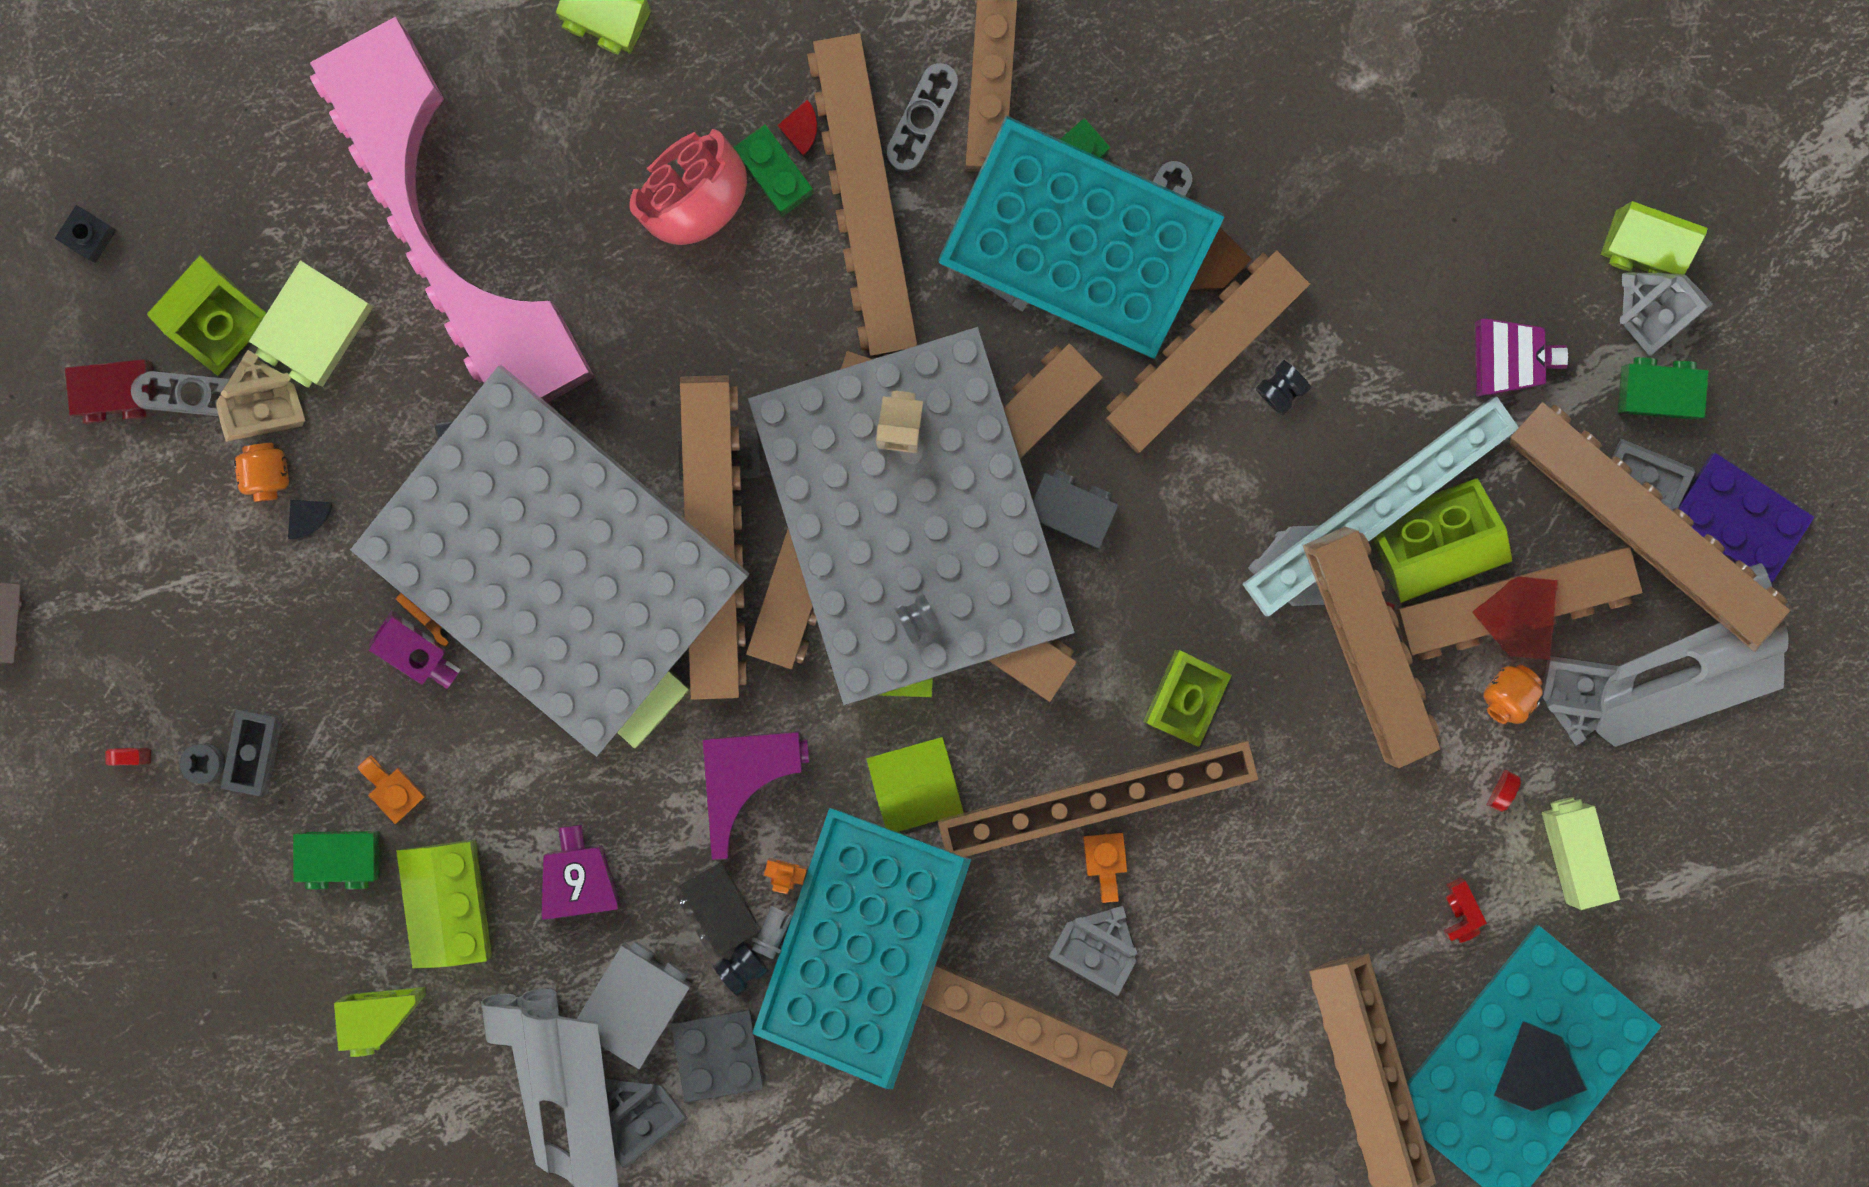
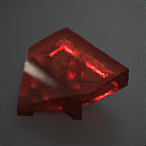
M1517 576L1473 610L1472 613L1509 656L1551 660L1558 580Z

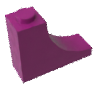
M799 731L707 738L702 740L712 860L729 858L732 828L739 811L747 799L763 785L774 779L802 772V763H809L808 740H800Z

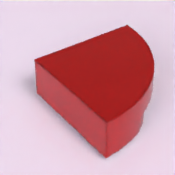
M806 100L777 125L803 157L812 148L817 133L816 115L812 105Z

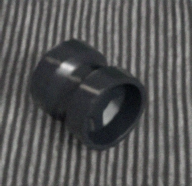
M1283 360L1275 368V375L1271 379H1264L1255 389L1276 412L1283 416L1292 407V401L1297 396H1304L1312 387L1290 363Z
M746 941L741 942L735 947L731 959L722 958L713 965L721 980L737 997L747 989L748 980L751 981L753 978L760 979L769 971L761 958Z

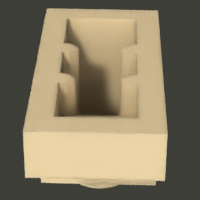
M892 391L891 397H882L876 437L878 449L917 453L923 401L915 400V393Z

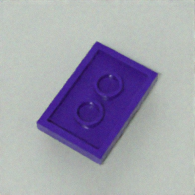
M1711 453L1678 507L1693 520L1692 528L1704 537L1706 534H1709L1724 546L1725 551L1723 554L1735 563L1740 560L1749 567L1762 563L1771 584L1814 519V516L1716 453Z

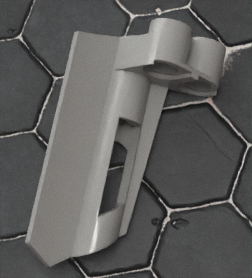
M1762 563L1750 566L1757 575L1754 580L1764 589H1767L1769 586L1772 587ZM1785 621L1775 629L1756 652L1752 651L1721 623H1716L1618 666L1616 673L1609 678L1602 693V716L1596 728L1597 733L1617 747L1783 689L1785 673L1784 652L1787 651L1789 644ZM1686 656L1693 657L1700 663L1633 687L1636 676L1646 670Z
M535 989L525 992L520 997L505 993L484 998L481 1001L486 1041L491 1044L512 1046L536 1165L548 1174L554 1173L562 1176L571 1182L574 1187H618L598 1022L561 1017L559 1015L557 992L553 989ZM540 1101H551L564 1108L570 1154L556 1145L545 1142Z

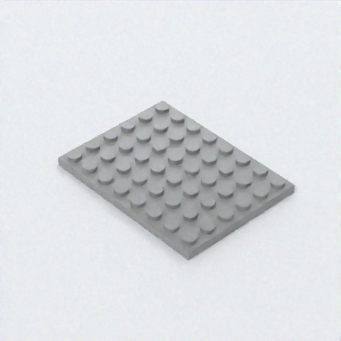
M978 327L748 398L843 705L1075 633ZM892 391L915 393V400L923 401L917 453L877 448L876 437L882 397H891ZM924 594L942 630L936 633L927 632L921 636L920 641L912 644L895 608L900 605L909 606L915 603L916 597Z
M502 365L498 366L350 549L596 757L749 576L745 569Z

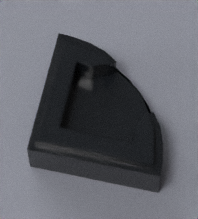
M290 499L288 539H302L317 531L328 519L332 509V502Z

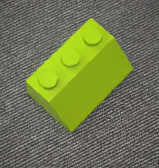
M1478 478L1430 495L1373 538L1386 575L1401 603L1512 562L1507 529Z
M476 839L396 850L412 968L450 967L488 961L492 957Z

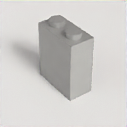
M634 941L631 946L624 942L577 1019L598 1022L600 1045L637 1069H640L692 983L685 980L688 973L670 962L664 967L651 959L654 953L650 949Z

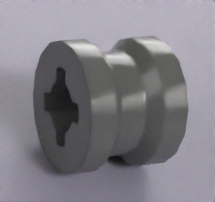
M924 594L916 597L915 603L909 606L900 605L895 608L912 644L920 641L921 636L927 632L936 633L942 630Z
M213 744L192 745L181 755L179 762L180 771L192 783L212 782L223 773L225 758L222 751Z

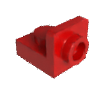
M1460 877L1446 884L1451 894L1445 898L1455 918L1462 916L1464 920L1443 931L1450 941L1458 939L1459 943H1463L1478 936L1481 933L1479 927L1487 924L1467 882Z

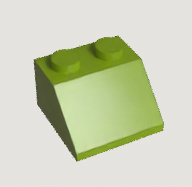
M560 0L556 10L558 18L564 21L561 26L563 29L582 38L585 32L599 38L597 45L619 55L621 50L631 54L651 13L647 0Z
M1631 201L1616 210L1600 255L1610 258V265L1626 271H1632V268L1636 267L1648 273L1685 275L1706 236L1708 228Z
M201 255L147 313L148 317L166 336L217 376L248 344L267 314Z
M426 987L346 994L334 1002L338 1051L350 1050L351 1057L375 1054L374 1050H379L380 1046L392 1037L426 996Z

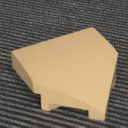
M249 350L245 353L216 402L226 442L301 427L305 422L295 385L289 382L291 379L287 372L282 374L258 360V355Z

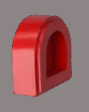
M112 748L105 751V765H142L151 763V749Z
M1504 770L1486 805L1500 812L1506 811L1520 788L1521 778L1508 770Z

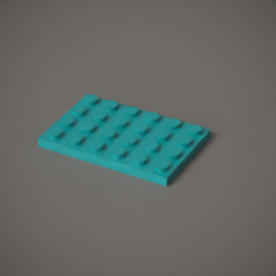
M1006 115L938 258V262L1155 359L1220 228L1224 215Z
M829 808L752 1034L885 1089H893L971 859L840 810Z
M1536 924L1407 1082L1423 1139L1482 1187H1531L1662 1026ZM1523 1021L1564 1038V1041L1570 1046V1052L1581 1077L1586 1083L1587 1091L1534 1112L1494 1096Z

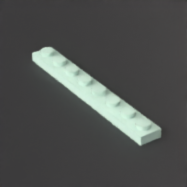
M1497 396L1491 397L1245 581L1243 586L1263 614L1270 616L1316 581L1302 545L1343 527L1358 530L1359 533L1365 535L1369 542L1513 434L1519 428L1499 398Z

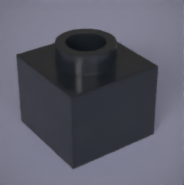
M76 205L55 239L86 259L96 263L117 229ZM82 225H86L88 228L87 237L78 239L76 236Z

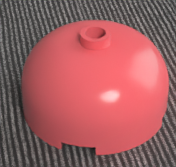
M712 129L709 135L702 137L693 132L669 146L647 167L646 170L652 174L641 190L639 188L633 189L630 198V210L636 219L659 240L676 245H687L702 241L722 229L741 206L747 189L745 164L730 142L718 130ZM677 159V163L685 170L682 178L668 165L669 162Z

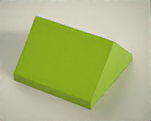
M1175 650L1143 722L1200 747L1232 675L1185 652Z
M943 737L866 758L885 828L899 832L964 813Z

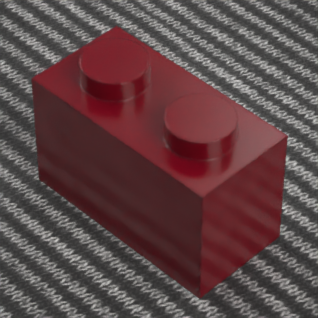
M143 359L66 367L65 376L69 415L78 418L82 417L83 424L107 422L106 415L122 413L123 420L146 418V411L150 409H144L134 402L131 395V386L138 376L154 371L153 362ZM150 380L149 384L142 386V392L147 393L149 400L152 401L153 397L156 396L154 381Z

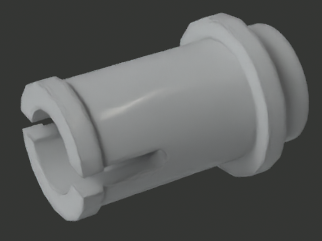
M770 906L769 913L758 937H753L752 939L755 942L752 950L774 959L776 952H781V949L778 947L793 915Z

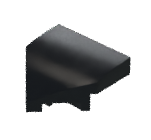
M1523 1021L1494 1096L1534 1112L1587 1091L1586 1083L1581 1077L1570 1052V1046L1564 1041V1038Z

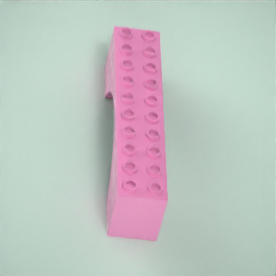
M393 17L310 62L315 71V74L310 76L314 87L320 97H324L328 104L332 102L335 109L331 110L329 114L340 133L343 132L346 138L351 137L354 144L349 146L348 149L353 159L365 173L370 172L373 180L367 182L377 202L381 203L384 208L389 207L392 215L387 217V221L396 237L401 239L403 243L408 242L411 251L407 252L406 256L417 275L420 274L422 278L427 277L431 286L425 288V291L435 309H439L441 313L446 312L450 321L445 323L444 326L454 344H458L460 348L465 347L469 357L463 360L473 379L478 380L479 383H485L495 369L502 365L541 399L549 403L595 378L561 313L551 301L529 302L512 300L483 291L457 275L440 256L431 242L418 206L416 165L426 127L444 98L408 31L400 21Z

